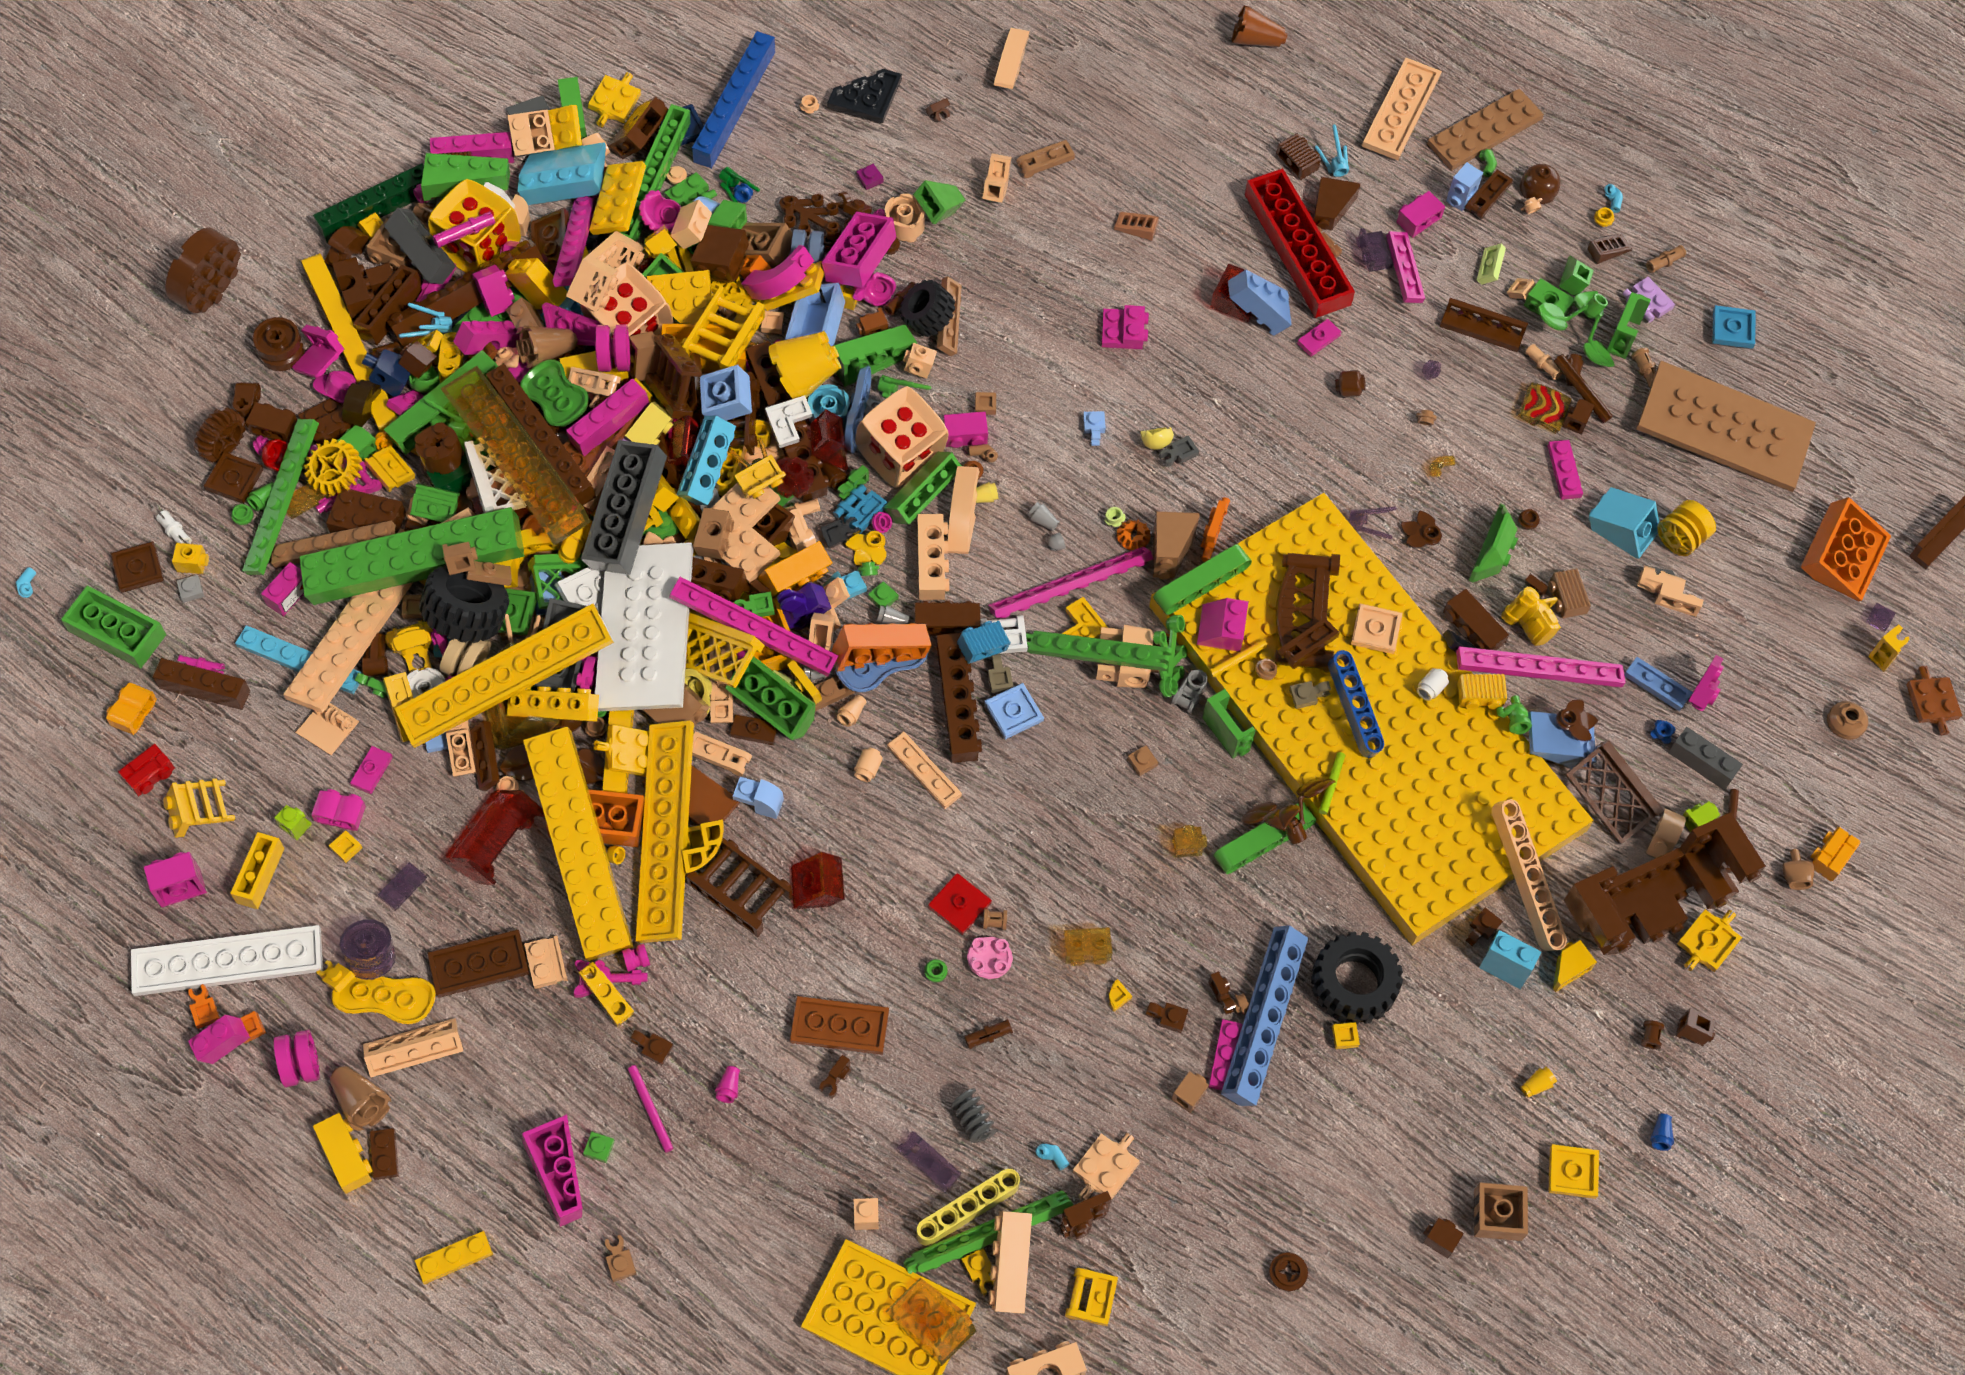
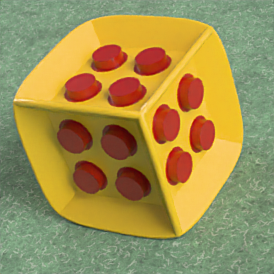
M465 179L456 185L434 208L428 219L429 232L433 237V235L468 221V218H476L489 211L495 219L494 225L479 230L477 234H469L441 247L453 263L456 264V267L465 273L475 271L484 262L493 261L498 258L501 247L508 241L520 242L521 239L518 217L514 208L493 191L470 179Z

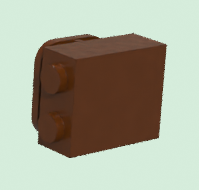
M707 225L702 241L698 243L690 260L693 271L709 270L710 280L731 283L737 280L745 264L744 255L749 246L746 231L743 229Z

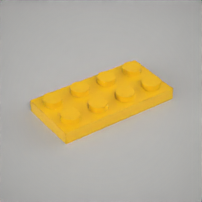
M643 161L607 165L589 228L593 235L629 230L646 169Z

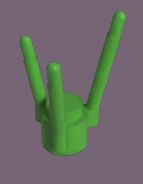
M882 375L878 384V391L883 392L882 397L888 398L892 393H895L899 385L931 390V386L894 379Z
M427 398L425 399L426 403L454 419L451 422H446L445 425L451 427L456 432L458 438L466 439L471 429L470 423L464 422V418L456 416Z

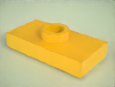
M795 661L787 664L791 674L796 679L794 683L800 692L806 691L815 704L822 701L819 691Z

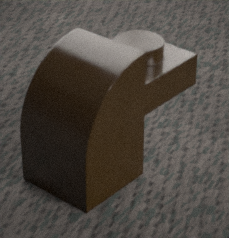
M361 380L358 384L352 383L344 398L342 421L362 427L371 417V405L381 393V385L367 380Z

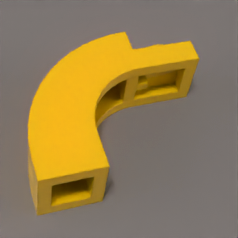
M532 528L522 530L521 536L525 557L494 563L510 566L511 585H504V588L518 587V569L527 556L536 552L559 550V540L551 533H540L538 536Z

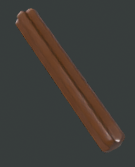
M1563 354L1555 358L1554 363L1581 397L1595 405L1593 411L1603 423L1609 421L1613 415Z

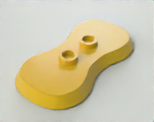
M365 967L349 969L355 977L340 993L332 991V1003L342 1012L350 1014L380 1013L401 1024H415L422 1021L431 1011L436 996L434 986L425 979H392Z

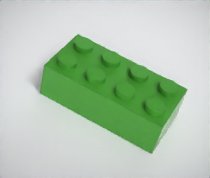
M88 585L61 619L68 632L139 669L144 666L167 635L160 622Z

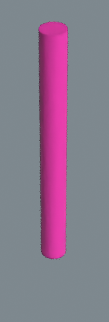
M636 1065L628 1068V1072L665 1153L670 1152L674 1149L639 1070Z

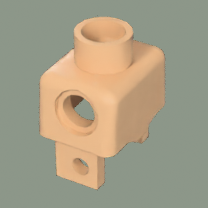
M1124 625L1123 629L1101 627L1100 639L1153 646L1154 633L1151 629ZM1098 664L1096 680L1117 682V687L1145 688L1149 682L1150 672H1160L1159 670L1121 665Z

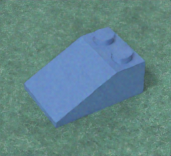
M1528 712V718L1532 724L1529 730L1531 754L1572 768L1596 749L1594 727L1589 730L1592 739L1590 741H1580L1573 738L1569 731L1563 730L1557 725V714ZM1596 756L1592 758V764L1597 762Z

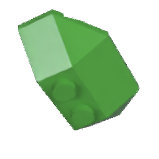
M1500 503L1470 576L1469 581L1472 583L1499 574L1502 566L1507 567L1511 555L1508 554L1509 549L1514 550L1518 538L1515 537L1517 527L1507 508L1502 503Z

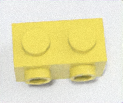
M651 402L625 436L632 442L658 445L660 443L658 438L661 434H667L674 424L671 422L674 418H671L668 412L656 402Z

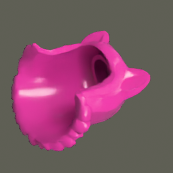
M659 190L649 191L639 205L642 221H644L645 225H649V229L654 230V232L665 225L671 233L681 206L674 200L662 197Z

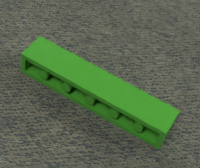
M481 350L415 405L391 422L384 431L390 440L407 455L415 448V437L417 434L438 422L445 424L451 419L426 403L425 399L427 398L456 415L476 399L487 387L489 380L486 374L497 368V363Z

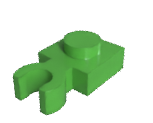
M864 465L854 469L849 474L848 481L837 489L840 492L838 496L844 501L854 488H857L860 484H866L869 481V470Z
M771 592L749 595L750 601L742 599L734 601L736 605L760 617L775 615Z
M358 672L355 678L356 682L373 690L372 694L384 699L385 696H388L383 682Z

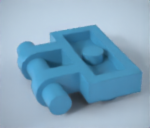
M863 484L854 488L844 501H840L837 509L833 512L836 518L847 514L844 517V523L850 517L857 518L858 521L853 522L851 528H861L862 531L859 534L872 523L874 514L883 512L885 510L883 507L888 503L872 490L867 495L863 494L867 490ZM855 501H859V503L854 508L851 507V505Z

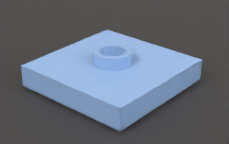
M1024 683L984 701V705L1004 739L1010 738L1044 721L1042 713Z

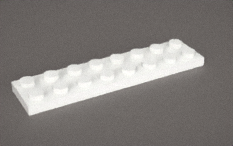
M319 925L131 949L133 996L201 988L202 984L205 987L316 973L319 970L323 971L321 928Z

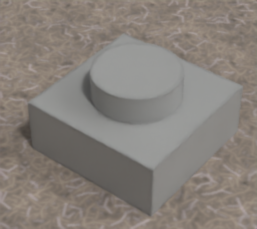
M198 575L177 580L183 603L205 597Z

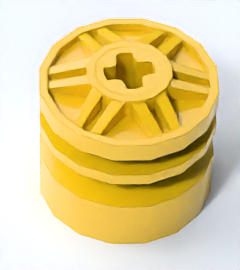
M1694 500L1683 501L1657 525L1658 535L1664 545L1673 553L1684 557L1691 555L1695 549L1699 548L1701 543L1708 540L1716 531V523L1713 516L1702 504Z

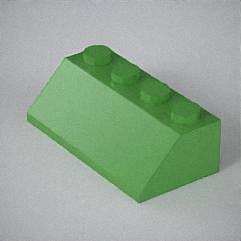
M754 656L737 687L734 688L728 685L725 687V689L791 740L804 737L814 721L816 704Z

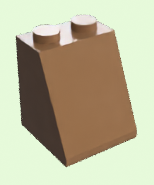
M1156 512L1153 528V577H1159L1160 579L1175 578L1195 539L1200 517L1199 513Z

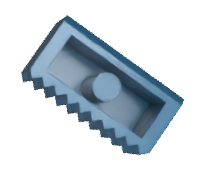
M987 621L978 628L973 629L969 627L963 630L957 644L967 663L970 664L1007 651L1011 642L1000 621L993 623L992 621Z

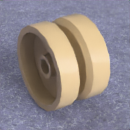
M457 639L451 640L442 657L440 671L450 676L456 673L458 675L485 661L491 648V642L480 640L478 643H472L471 641L465 643Z

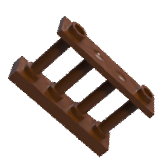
M667 333L655 335L654 340L661 348L657 372L646 373L645 382L671 418L692 419L693 411L686 402L691 376L701 377L702 372L675 336Z
M752 371L747 372L750 377L752 413L745 415V419L727 421L735 425L736 428L745 427V437L734 438L729 447L745 446L750 456L754 455L755 447L758 445L755 429L757 392L760 391L759 380L755 379ZM701 408L700 428H701V425H702V422H703V419H704V415L702 414V408Z
M723 838L720 845L722 851L702 873L689 872L686 876L687 883L756 937H759L764 931L763 916L782 895L791 900L793 897L792 887L786 880H779L739 850V846L731 839L727 841ZM731 856L739 862V865L720 886H713L709 883V878ZM745 870H750L757 877L740 897L732 900L726 896V892ZM766 882L775 890L755 913L752 912L750 914L744 909V905L760 886Z

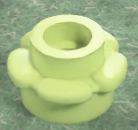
M1118 507L1109 508L1105 514L1106 524L1113 527L1120 526L1126 518L1125 514Z

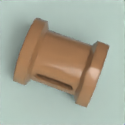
M984 910L983 929L996 927L1006 930L1007 910L1003 912Z

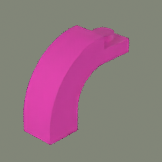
M799 245L780 265L767 271L753 270L741 284L752 299L766 300L774 298L801 282L806 277L804 272L814 262V259L805 246Z

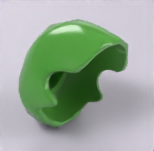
M431 366L419 379L410 373L408 383L417 392L429 393L440 384L439 372L435 370L434 366Z

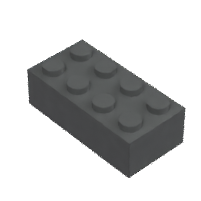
M550 598L543 630L587 606ZM582 660L534 686L551 687L552 690L556 691L557 688H571V693H577V689L580 686L576 685L578 673L583 671Z

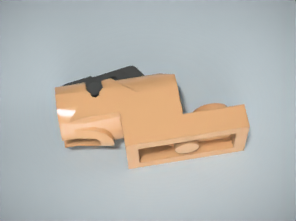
M1644 565L1637 587H1641L1651 593H1657L1654 604L1696 617L1704 601L1694 595L1683 594L1686 580L1675 576L1672 570Z

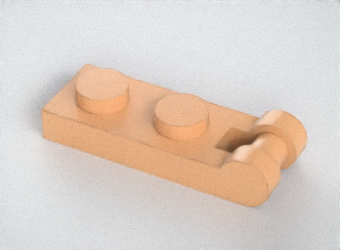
M571 367L568 380L575 385L583 387L588 393L610 397L616 392L617 384H620L621 377ZM609 381L608 387L605 389L606 382Z
M696 731L693 734L692 756L729 770L737 776H743L745 772L744 767L752 758L751 754ZM733 757L738 758L737 763L731 761Z

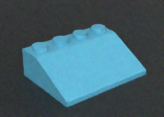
M605 142L529 154L519 174L518 193L525 199L528 205L599 195L604 179Z

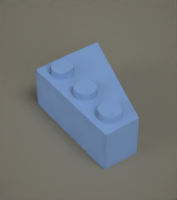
M1244 270L1228 280L1230 298L1245 312H1252L1257 317L1256 321L1260 325L1264 323L1271 329L1269 333L1273 336L1292 325L1287 290L1248 270Z

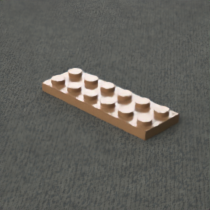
M1519 88L1428 139L1427 145L1452 171L1479 156L1482 150L1491 149L1543 119L1544 114Z

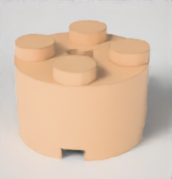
M900 194V197H892L888 200L885 206V217L893 218L896 237L900 241H916L925 228V211L915 196Z

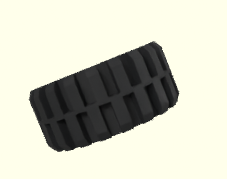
M447 565L435 569L428 575L420 599L419 610L424 621L427 622L431 629H435L438 634L446 635L451 640L457 639L465 643L467 641L478 643L480 640L486 641L492 638L501 629L509 606V595L504 585L467 580L466 572L449 575Z
M1356 931L1348 932L1347 937L1344 934L1337 935L1334 941L1329 940L1325 944L1324 949H1321L1312 969L1311 984L1314 985L1312 991L1315 997L1319 996L1317 1003L1321 1008L1326 1006L1328 1009L1326 1013L1331 1017L1335 1014L1339 1016L1338 1021L1344 1023L1348 1019L1351 1020V1023L1356 1022V1025L1359 1024L1360 1020L1367 1024L1371 1023L1373 1018L1378 1020L1383 1017L1385 1012H1388L1393 1006L1402 986L1403 978L1401 975L1403 970L1401 965H1397L1399 961L1397 954H1392L1390 952L1392 947L1388 943L1383 945L1380 942L1381 938L1375 936L1373 939L1369 937V933L1362 932L1361 935H1357ZM1346 962H1359L1366 965L1376 976L1378 983L1376 990L1368 994H1355L1346 990L1337 979V967Z

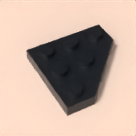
M882 69L873 76H863L853 80L852 84L844 87L841 85L833 88L827 102V108L883 123L901 83L902 74Z

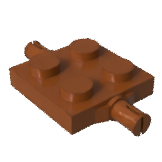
M1921 666L1918 670L1922 679L1910 680L1906 684L1918 722L1937 724L1940 735H1947L1950 732L1946 722L1949 720H1959L1963 716L1950 677H1930L1928 667Z

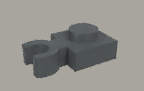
M1188 435L1171 443L1170 449L1162 450L1159 457L1160 459L1169 457L1170 459L1165 461V466L1170 467L1177 459L1181 464L1198 456L1199 450Z

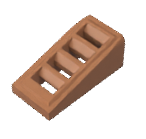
M1120 212L1114 230L1152 241L1158 227L1159 217ZM1123 219L1127 220L1126 225L1122 224Z

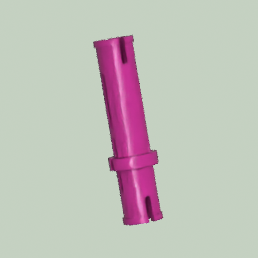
M490 211L476 218H468V221L433 235V240L436 246L440 248L469 234L479 233V230L494 225L495 219Z

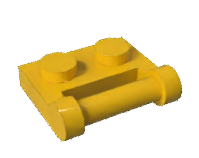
M1075 1268L1074 1277L1076 1278L1070 1305L1066 1309L1065 1317L1107 1327L1118 1277ZM1085 1280H1091L1092 1284L1086 1312L1079 1310L1084 1282Z

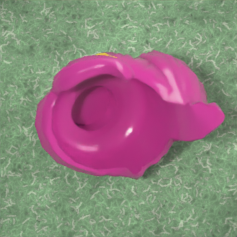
M876 272L871 275L863 288L853 286V298L857 301L864 299L873 306L886 305L894 294L896 282L887 274Z

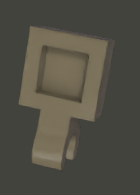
M1001 654L993 655L991 659L993 669L988 670L991 692H1002L1013 688L1010 667H1003Z
M1309 681L1292 685L1289 690L1295 708L1299 709L1316 705L1318 697L1330 695L1331 687L1329 681L1319 683L1314 687L1312 682Z

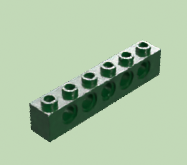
M421 163L314 214L317 228L326 243L329 242L332 235L341 227L352 226L358 229L359 222L375 212L381 218L394 212L397 208L405 207L417 201L413 189L416 188V185L422 183L424 164Z

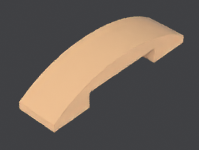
M713 638L709 639V646L714 644ZM729 644L720 647L721 654L731 650ZM716 650L709 653L710 660L717 657ZM732 656L723 660L724 667L732 664ZM719 662L710 666L711 673L720 669ZM733 670L726 673L727 679H731ZM710 679L712 683L710 701L711 724L733 723V694L725 689L726 684Z

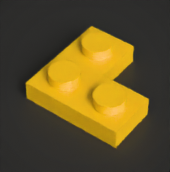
M1084 597L1066 607L1065 612L1076 625L1062 634L1098 639L1100 638L1101 627L1108 628Z

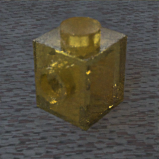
M1186 825L1182 828L1174 829L1172 840L1175 858L1202 856L1203 849L1207 847L1206 834H1202L1201 826Z

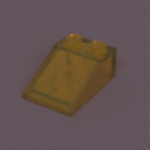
M921 1277L886 1310V1313L927 1355L941 1366L977 1332L967 1313Z

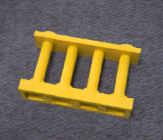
M720 286L716 293H712L707 308L688 338L683 339L681 346L688 355L693 352L717 362L720 370L735 366L765 318V305L757 302L754 309H747L724 299V287ZM721 306L745 316L747 320L744 324H738L715 313ZM710 321L737 332V336L735 339L732 338L730 340L706 328ZM702 336L727 347L728 350L726 354L720 355L696 344Z

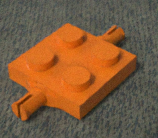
M1226 497L1219 500L1217 508L1212 507L1208 525L1205 527L1201 547L1204 548L1201 560L1204 562L1210 560L1215 550L1224 515L1227 514L1230 499Z

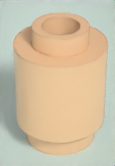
M874 748L862 750L854 768V776L863 782H870L871 779L875 778L883 760L880 752Z

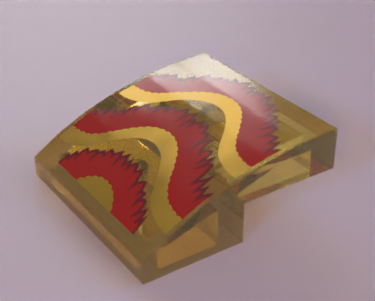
M1531 382L1517 416L1532 426L1540 424L1556 434L1561 429L1571 398L1550 387Z

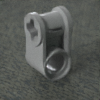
M1202 670L1191 671L1174 695L1172 704L1184 707L1191 714L1206 689V673ZM1197 680L1200 681L1202 684L1194 685L1192 681Z

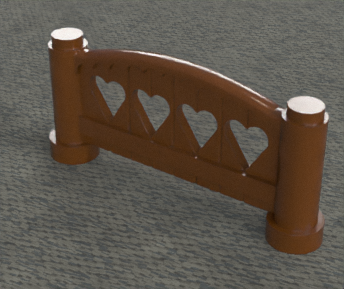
M1297 553L1283 554L1282 567H1286L1287 571L1280 586L1276 606V625L1281 647L1293 639L1292 632L1297 631L1301 634L1322 619H1327L1330 575H1339L1340 554H1331V556ZM1302 574L1313 581V583L1297 588L1295 586L1297 582L1295 576ZM1301 593L1312 602L1301 607H1295L1293 604L1296 601L1294 594ZM1299 612L1311 621L1296 627L1292 624V621L1295 619L1292 614ZM1325 647L1305 659L1298 667L1323 669V672H1330L1328 662L1334 656V651L1325 650ZM1276 650L1275 663L1289 666L1288 661L1282 659L1278 655L1279 650ZM1296 650L1292 651L1294 655L1298 653Z

